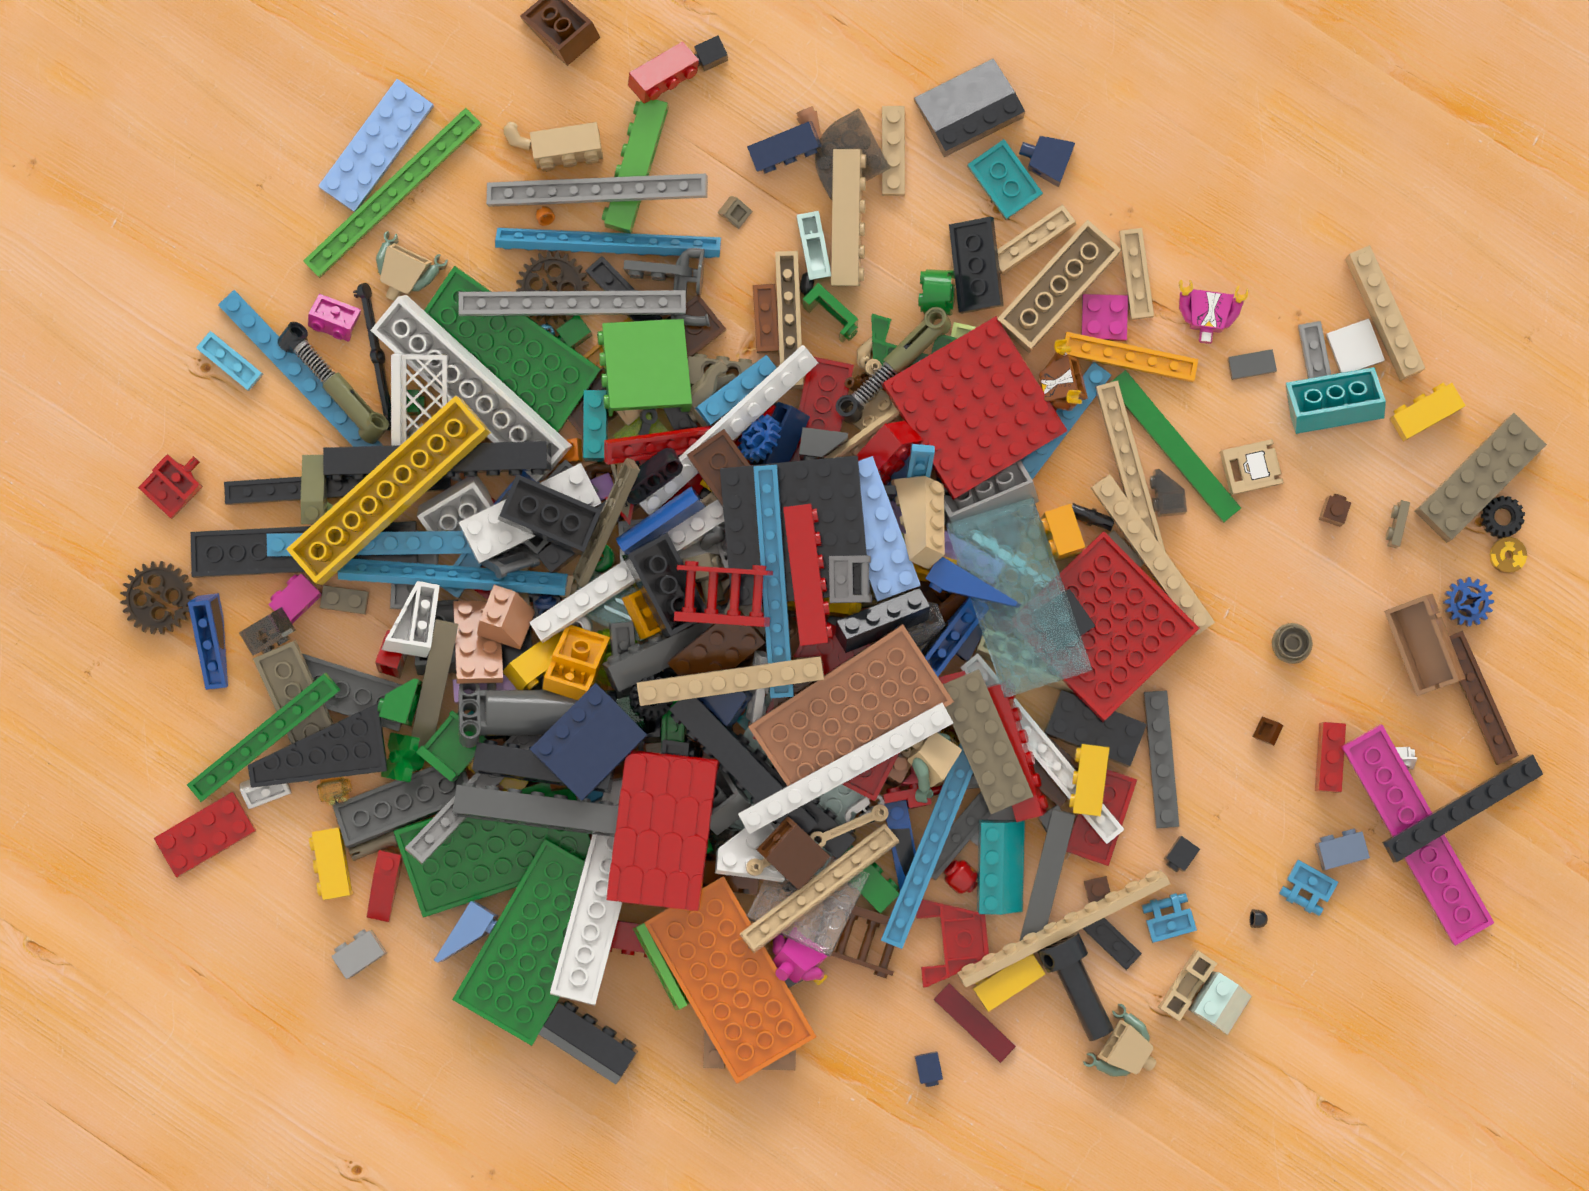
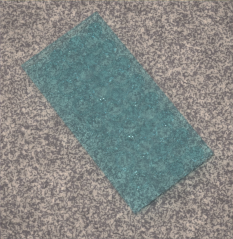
M1030 498L948 523L946 528L959 566L1021 604L1019 608L971 598L1004 698L1091 671L1092 667L1050 550L1034 499Z

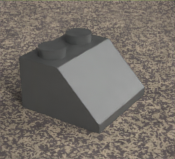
M803 427L799 451L800 461L825 458L848 441V433Z

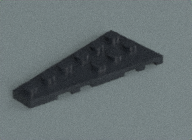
M379 703L249 764L248 771L251 788L387 771L388 766L382 722L379 716L380 712L377 711Z

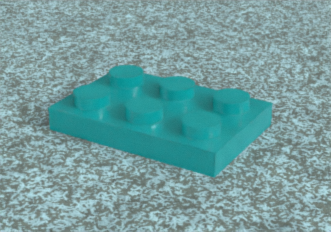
M1005 139L967 164L969 170L1005 220L1043 195V192Z

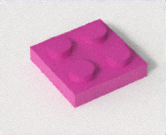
M1083 294L1081 335L1109 341H1127L1128 295Z

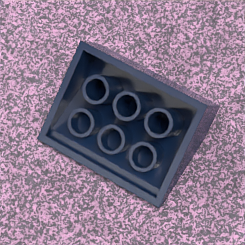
M595 683L530 750L566 787L583 801L647 737V734Z

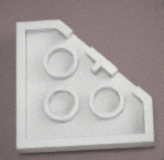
M771 822L751 834L744 828L719 847L716 852L715 873L783 882L785 877L772 865L765 867L758 876H751L746 871V864L749 860L754 858L764 859L756 849L780 824L777 823L775 825Z

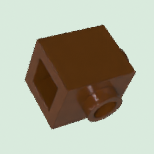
M1339 494L1328 496L1325 499L1319 520L1341 527L1345 524L1351 502L1346 501L1347 498Z

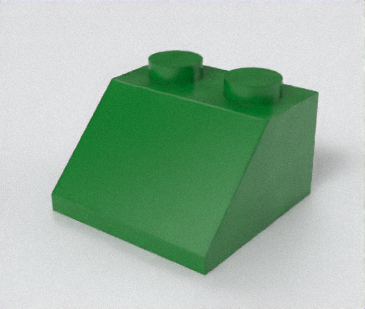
M414 678L385 694V698H381L378 704L377 711L380 712L379 716L390 721L412 726L423 682Z

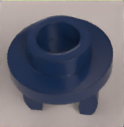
M541 595L534 602V606L538 608L539 616L543 614L544 610L557 605V599L551 595Z

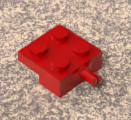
M167 454L152 469L153 472L138 488L168 517L173 519L203 487L191 472L200 461L193 456L184 466Z
M918 783L909 785V790L901 791L900 787L890 788L886 790L887 794L882 795L884 804L906 800L908 809L928 806L932 804L931 798H927V803L916 801L915 794L919 789ZM943 785L930 787L929 790L933 791V796L939 795Z

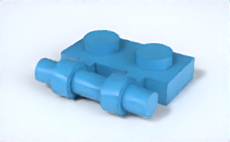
M1297 860L1286 879L1294 884L1293 888L1290 890L1283 886L1279 894L1284 896L1286 901L1302 906L1304 911L1320 916L1324 908L1317 905L1319 898L1328 902L1338 881ZM1301 888L1312 894L1309 900L1298 894Z
M1176 893L1171 894L1169 898L1158 901L1153 899L1150 900V903L1141 905L1144 914L1153 912L1154 915L1153 919L1146 920L1152 943L1197 931L1191 908L1181 910L1180 904L1188 902L1186 893L1179 895ZM1173 907L1174 913L1161 915L1160 909Z

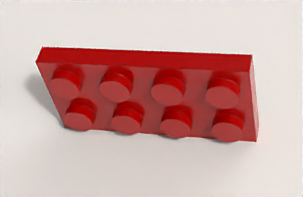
M1107 769L1103 804L1122 826L1137 779ZM1077 813L1066 852L1109 866L1119 835L1106 844L1085 817Z
M231 792L154 837V840L175 877L178 878L256 832V829L236 794Z

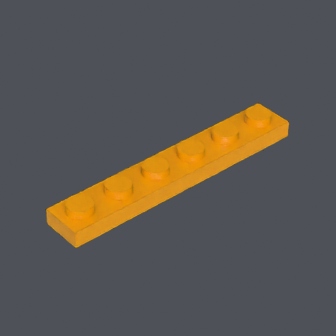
M1070 332L1065 333L1064 339H1067L1066 346L1071 348V352H1068L1067 355L1074 358L1192 383L1195 381L1198 359Z

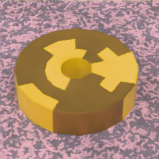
M1501 538L1491 547L1489 554L1490 562L1499 572L1506 574L1514 573L1526 563L1527 550L1524 544L1517 538ZM1506 551L1512 554L1511 559L1505 557Z

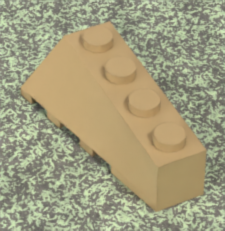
M927 476L893 479L891 484L895 485L897 496L895 497L896 505L900 506L902 516L899 517L900 522L906 530L904 539L909 561L929 569L945 555L944 484Z

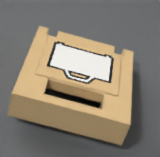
M1273 439L1220 451L1230 495L1284 483L1283 479L1275 480L1274 476L1281 475V470L1275 448L1267 449V446L1274 444ZM1236 459L1242 481L1237 482L1234 480L1230 462Z

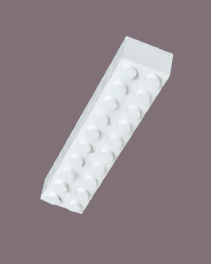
M407 295L398 296L370 330L395 353L448 355V402L454 396L463 399L491 431L487 437L493 443L547 441L551 443V471L572 447L566 439ZM407 359V364L415 372L422 367L416 359ZM432 360L427 367L437 375L442 370V360ZM425 369L419 373L427 383L433 379ZM435 380L431 386L441 394L442 386ZM531 471L525 472L536 482L544 480L551 471H545V475H531Z

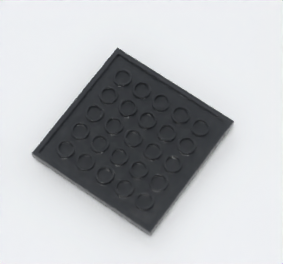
M858 455L720 468L728 568L752 569V565H761L753 466L777 465L787 602L795 601L783 507L812 504L813 509L817 508L819 522L814 524L815 532H820L821 545L817 546L818 555H823L824 568L820 569L821 578H826L827 592H823L824 598H830L829 556L867 555ZM853 563V595H860V563ZM729 573L730 590H731V575H732V573ZM741 574L739 606L752 605L753 574Z

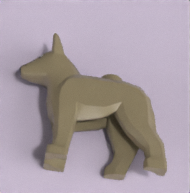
M722 359L711 365L691 387L692 406L688 414L695 424L699 422L702 427L708 425L695 408L736 378L733 373L718 377L721 373L728 371ZM719 418L717 421H715V422H714L713 424H711L710 426L715 425L721 418Z

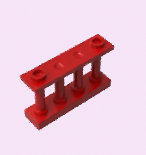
M685 561V565H677V570H687L685 607H682V611L674 612V621L770 627V617H763L764 612H761L763 575H773V571L766 570V566L752 565V569L699 566L698 561ZM696 571L709 572L707 609L704 610V613H698L696 608H694ZM718 572L732 573L730 608L727 610V614H718L719 609H716ZM741 574L754 575L752 612L749 613V616H743L741 611H739Z

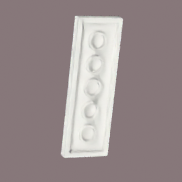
M581 463L539 483L593 507L601 505V501ZM505 500L458 523L479 564L535 537V535L497 520Z

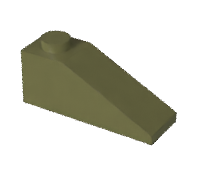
M302 455L301 524H314L327 512L326 475H323V455Z

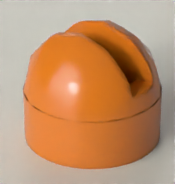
M542 206L541 209H537L535 215L541 226L550 225L555 220V215L549 207Z

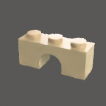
M1195 950L1158 1008L1175 1020L1180 1021L1191 1005L1195 993L1206 982L1217 963L1200 951Z

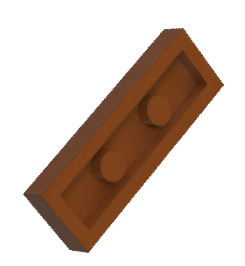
M775 284L753 285L757 353L779 352Z

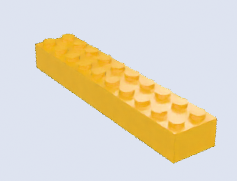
M454 396L286 550L316 584L323 585L482 442L491 431L463 399Z

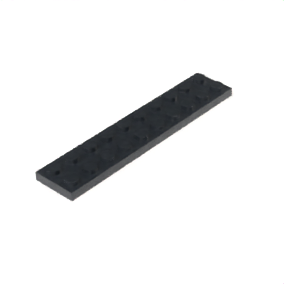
M392 522L382 532L417 531V522ZM311 526L190 532L191 576L198 578L303 573L305 571L292 556H267V534L304 533ZM418 554L355 555L352 559L418 563Z

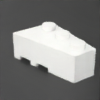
M416 582L388 634L382 650L427 658L431 649L440 585Z

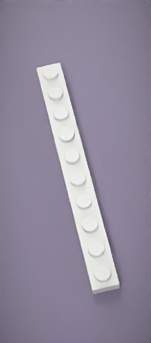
M803 345L799 347L679 457L683 465L682 472L639 503L648 515L659 509L698 473L686 456L688 453L723 429H725L732 440L737 438L752 422L759 418L818 364L808 349Z
M716 500L667 532L678 554L704 538L706 534L713 532L715 526L725 524L723 507ZM622 561L529 623L543 643L634 584L635 580L625 561Z
M978 653L960 667L966 674L979 669L986 686L1002 682ZM1014 698L1015 706L1019 707L1022 714V720L1020 721L1022 729H1025L1028 734V750L1032 751L1037 761L1070 799L1071 794L1076 793V785L1072 784L1073 773L1076 770L1017 699ZM1103 803L1101 816L1082 814L1106 844L1124 830Z
M940 703L739 812L738 815L748 833L751 834L953 724V721L943 703Z

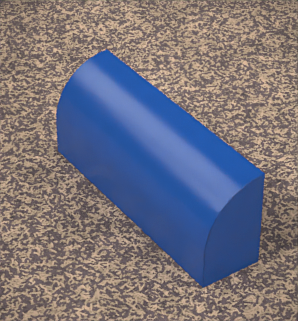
M691 486L617 537L616 541L621 550L626 554L653 538L667 533L706 506L696 490Z

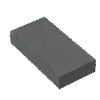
M1273 349L1228 357L1232 380L1277 372Z

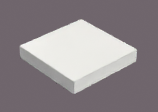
M1370 319L1326 334L1340 373L1361 370L1385 361Z

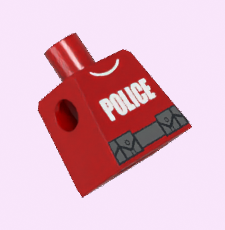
M387 630L375 664L379 673L400 679L408 654L382 650L384 642L390 633V630Z

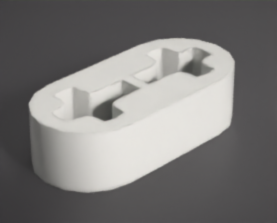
M879 794L877 797L879 801L877 803L878 805H884V800ZM862 797L846 810V822L850 821L849 819L852 817L850 813L853 811L859 813L863 810L864 812L859 817L871 812L873 806L867 810L865 809L870 804L869 798Z

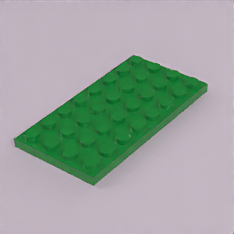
M454 266L424 311L559 433L584 397V390L590 388L602 369L528 316H459V292L492 291L457 266Z
M537 783L519 789L522 790V794L531 795V792L535 791L545 793V797L554 798V795L557 794L567 796L568 800L577 801L576 795L570 789L551 791L550 784ZM433 818L394 830L423 918L517 887L545 839L584 862L586 861L591 842L589 834L466 818L437 850L421 864L405 850V847Z
M546 839L540 846L452 999L533 1046L539 1032L560 999L559 996L551 995L550 991L585 864L581 859Z

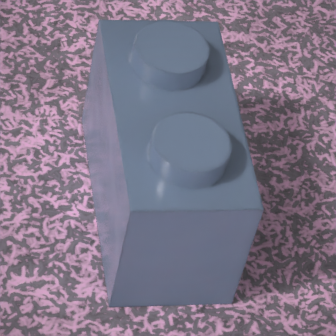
M1354 828L1343 831V836L1334 838L1333 834L1321 837V842L1316 843L1315 846L1322 870L1370 858L1363 832H1356Z

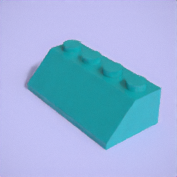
M1374 367L1286 382L1290 418L1296 434L1384 419L1386 400Z
M979 819L977 911L979 914L1003 915L1023 912L1025 820L1016 822V820Z

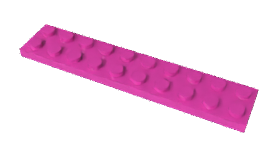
M1382 724L1341 746L1391 836L1396 835L1432 813ZM1445 834L1404 858L1454 946L1494 924L1493 919Z

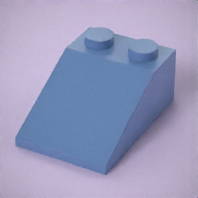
M471 901L434 961L437 963L443 962L486 936L487 933L490 934L497 923L498 915L478 902Z

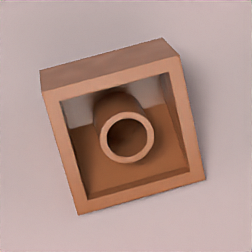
M494 585L480 617L477 635L521 649L530 627L529 622L532 621L535 611L517 592Z

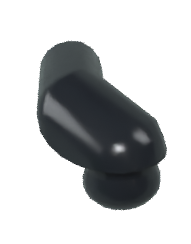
M808 272L802 275L800 282V291L806 296L814 286V280H809Z

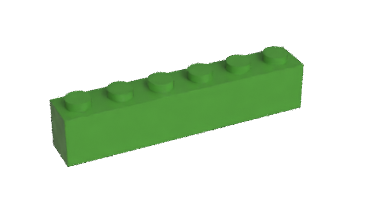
M641 100L640 102L636 101L633 114L636 115L635 121L629 124L627 135L630 136L628 144H623L621 151L623 161L621 165H617L614 177L649 176L669 109L667 102L650 100L644 104ZM641 201L610 202L609 208L605 207L602 214L605 227L623 233H632Z

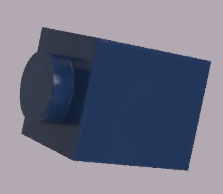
M938 1052L915 1055L920 1084L925 1083L926 1087L939 1085L938 1080H943Z

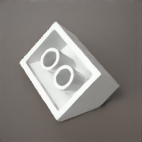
M478 476L466 477L419 505L417 517L427 531H462L458 524L460 521L493 506L494 503L487 488Z

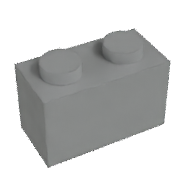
M364 929L353 936L355 940L349 945L344 942L334 949L336 953L331 957L346 979H350L387 954V951L373 930L366 932Z

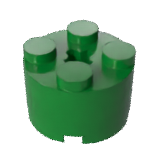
M926 269V271H921L920 285H922L923 293H919L918 306L921 312L926 314L929 309L939 307L945 311L946 315H952L955 285L951 284V279H955L954 270Z

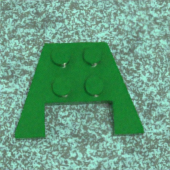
M872 313L873 359L880 361L883 366V359L898 345L886 342L892 319ZM948 335L939 336L934 342L931 354L957 338ZM922 353L910 366L929 356V354Z

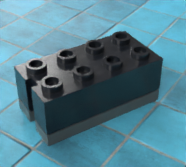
M568 1000L565 1003L559 1002L542 1027L539 1035L612 1083L617 1084L638 1053L635 1049L636 1044L627 1038L622 1041L616 1037L617 1032L607 1025L602 1028L596 1024L598 1020L588 1013L582 1015L577 1011L579 1007Z

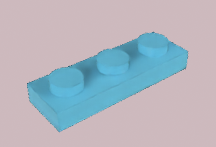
M211 331L196 347L248 391L251 390L263 375L262 372Z

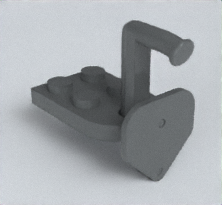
M688 248L680 255L676 265L624 260L623 269L626 274L630 275V278L643 279L644 275L651 276L652 280L666 281V278H674L673 290H686V293L688 282L697 283L696 293L701 296L705 249ZM690 258L699 259L698 269L689 267ZM705 314V316L671 315V319H684V325L710 327L708 314Z

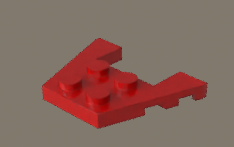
M922 899L916 913V919L940 917L945 962L944 965L921 967L923 988L962 971L964 966L971 963L975 964L989 954L985 914Z

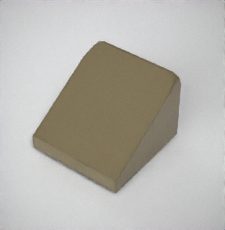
M730 196L718 211V214L739 229L753 211L737 197Z

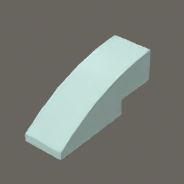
M819 211L798 214L797 223L809 280L830 277L831 271Z

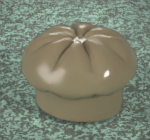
M1288 623L1275 631L1272 638V649L1281 661L1289 664L1300 663L1311 653L1313 646L1312 637L1309 631L1302 625Z

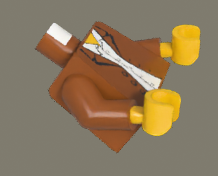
M1067 339L1055 341L1054 348L1056 352L1045 369L1039 373L1040 387L1045 393L1044 399L1046 402H1050L1057 409L1071 411L1077 404H1082L1083 400L1088 399L1079 360L1067 355L1068 352H1071V348L1066 346Z

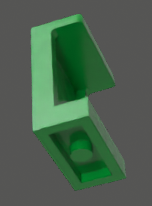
M817 283L803 298V308L809 313L819 303L844 326L839 334V340L842 343L846 339L850 341L857 334L858 318L822 285Z
M452 710L449 713L450 716L424 746H421L416 753L449 781L454 783L474 760L476 746L467 748L460 744L458 737V713ZM467 731L464 733L467 736L475 735L471 731ZM485 736L479 737L480 743H484V740H488Z

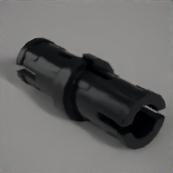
M1075 503L1072 504L1076 519L1087 522L1088 526L1095 525L1111 532L1114 521L1110 516L1096 512L1097 509L1095 508L1091 510Z

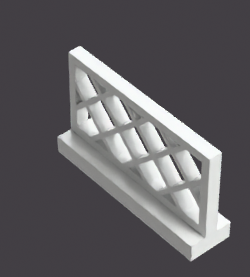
M394 353L391 355V446L403 444L407 440V430L412 425L419 429L420 426L416 421L423 414L430 419L432 416L427 410L435 403L440 408L448 403V355ZM407 359H416L422 366L414 375L407 369ZM432 360H442V370L437 375L427 367ZM423 369L433 377L426 386L416 378ZM412 380L422 388L414 398L407 391V385ZM435 380L442 386V393L437 398L427 389ZM424 391L434 400L426 409L416 401ZM412 403L422 411L415 420L407 414V408ZM407 419L411 422V424H409L408 426Z

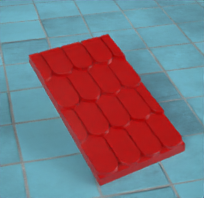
M635 750L625 758L606 900L692 911L699 910L719 760Z

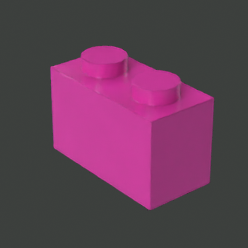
M302 573L299 576L297 574L292 576L287 581L288 586L283 591L278 590L270 598L271 602L268 604L289 626L322 596V593Z

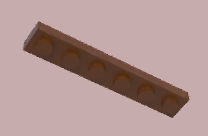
M1460 631L1449 636L1466 678L1459 681L1460 686L1495 764L1499 765L1519 756L1464 632Z

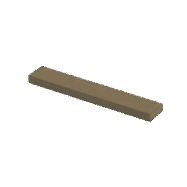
M625 459L601 511L585 552L581 555L573 573V577L580 587H584L589 583L640 469L633 459Z
M437 619L435 622L431 649L427 659L411 736L420 738L418 749L424 746L436 732L459 625L457 623Z

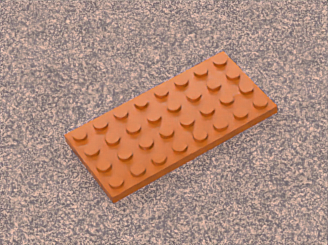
M724 876L702 888L698 911L668 908L644 922L736 1084L817 1037L785 981L778 979L776 976L777 967L765 946L753 953L740 937V933L752 924Z

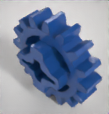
M768 414L766 416L761 415L759 419L752 422L742 432V437L738 439L741 443L738 449L745 459L750 462L755 461L758 463L760 458L765 460L767 453L772 454V447L778 445L776 443L777 439L781 438V435L778 434L781 431V427L778 426L780 423Z
M1467 577L1465 583L1462 579L1457 580L1458 586L1455 584L1449 586L1452 592H1445V595L1449 597V599L1443 601V604L1449 606L1445 613L1451 612L1450 620L1457 618V625H1462L1464 621L1467 627L1472 625V621L1475 625H1479V618L1485 621L1488 619L1485 613L1493 611L1488 607L1494 603V600L1488 598L1493 593L1492 591H1485L1487 584L1479 585L1480 579H1476L1473 583L1471 577ZM1470 588H1474L1479 594L1471 592ZM1458 592V601L1454 603L1455 595ZM1467 599H1477L1470 605H1460ZM1481 601H1483L1482 609L1479 612V604ZM1458 611L1466 612L1469 617L1463 616Z

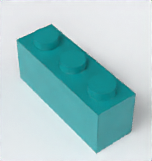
M584 390L583 458L585 462H604V440H608V409H604L603 395H607V390Z

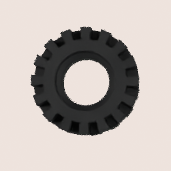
M1499 496L1491 500L1482 509L1483 514H1481V518H1483V522L1481 523L1482 526L1486 527L1485 531L1491 533V536H1498V538L1510 537L1522 528L1521 525L1525 521L1523 519L1525 512H1522L1521 509L1523 507L1518 505L1519 501L1516 499L1512 500V497ZM1498 509H1506L1510 512L1511 521L1508 525L1502 526L1495 521L1494 516Z
M649 676L648 679L647 677H644L641 681L639 680L638 682L657 680L661 678L657 677L656 679H654V676ZM637 683L629 696L631 700L629 703L630 707L634 706L632 711L634 713L638 711L640 713L638 717L642 718L645 716L647 721L651 718L653 721L659 717L662 718L673 704V701L659 703L656 706H640Z

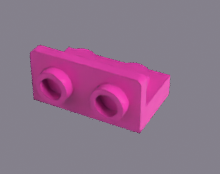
M319 294L308 314V326L317 332H324L336 339L349 342L352 330L361 315V309Z

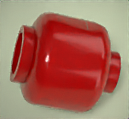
M954 860L944 871L946 884L958 894L970 893L978 885L976 882L978 878L977 871L965 860Z

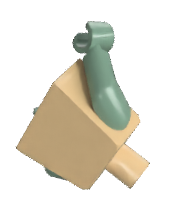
M386 231L384 233L385 243H382L379 249L376 263L378 273L381 275L380 281L389 285L386 297L395 301L401 295V292L410 294L413 291H420L429 285L437 276L439 270L446 268L448 260L444 264H438L437 260L441 256L438 254L434 258V265H431V260L397 245L399 240L397 234H395L392 240H388L390 233Z
M938 732L912 746L914 749L908 757V762L912 765L918 779L919 789L915 794L917 802L927 803V798L933 796V791L929 790L930 787L945 779L962 751L961 748L951 742L949 735Z
M1118 1004L1124 1012L1122 1015H1117L1112 1011L1113 1016L1118 1019L1123 1018L1124 1021L1120 1020L1098 1055L1100 1060H1097L1095 1054L1087 1053V1055L1093 1057L1094 1061L1092 1064H1088L1085 1061L1083 1063L1087 1067L1094 1065L1097 1067V1070L1112 1077L1127 1076L1130 1073L1138 1074L1142 1067L1151 1071L1156 1065V1059L1150 1056L1153 1051V1045L1149 1043L1150 1035L1147 1028L1133 1014H1128L1124 1005Z

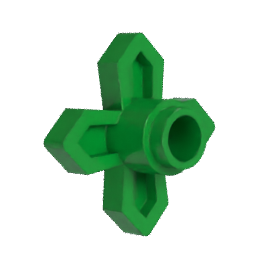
M391 732L387 745L390 752L387 759L388 770L381 772V777L410 783L412 773L416 770H421L425 761L416 753L420 738Z

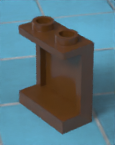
M789 816L756 849L798 890L807 884L810 878L831 857Z

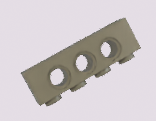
M694 354V357H688L690 387L703 376L705 368L714 365L720 359H722L728 370L736 369L739 375L755 363H752L750 359L740 358L737 362L730 361V358L725 356H716V359H709L705 354ZM727 371L725 373H721L718 377L726 375Z

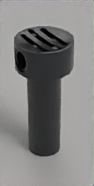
M1077 931L1037 951L1048 973L1057 971L1089 1041L1097 1040L1111 1033L1114 1028L1081 960L1088 954V951L1079 932Z

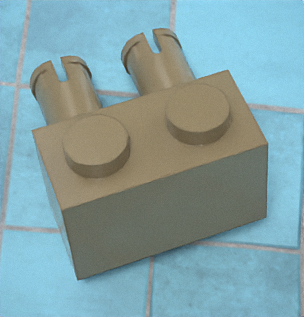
M708 552L683 559L684 565L685 561H698L699 566L725 568L721 556L715 553ZM696 571L695 583H701L704 600L707 602L709 572ZM718 572L717 602L725 600L721 580L727 577V573Z

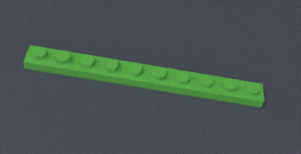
M467 108L461 111L308 255L303 262L319 278L322 277L482 126L479 120Z

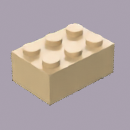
M597 122L530 132L533 158L537 169L541 168V170L547 171L554 169L557 165L573 167L577 165V162L586 161L587 164L599 162V159H603Z

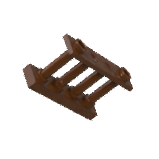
M827 897L822 901L824 913L814 944L825 954L875 970L874 975L886 979L888 975L893 976L894 971L887 968L895 946L886 943L879 966L866 962L876 928H879L880 923L887 925L890 917L832 897ZM839 909L846 912V920L834 952L822 946L832 915ZM860 916L867 919L866 924L868 926L858 957L855 959L844 955L854 922Z

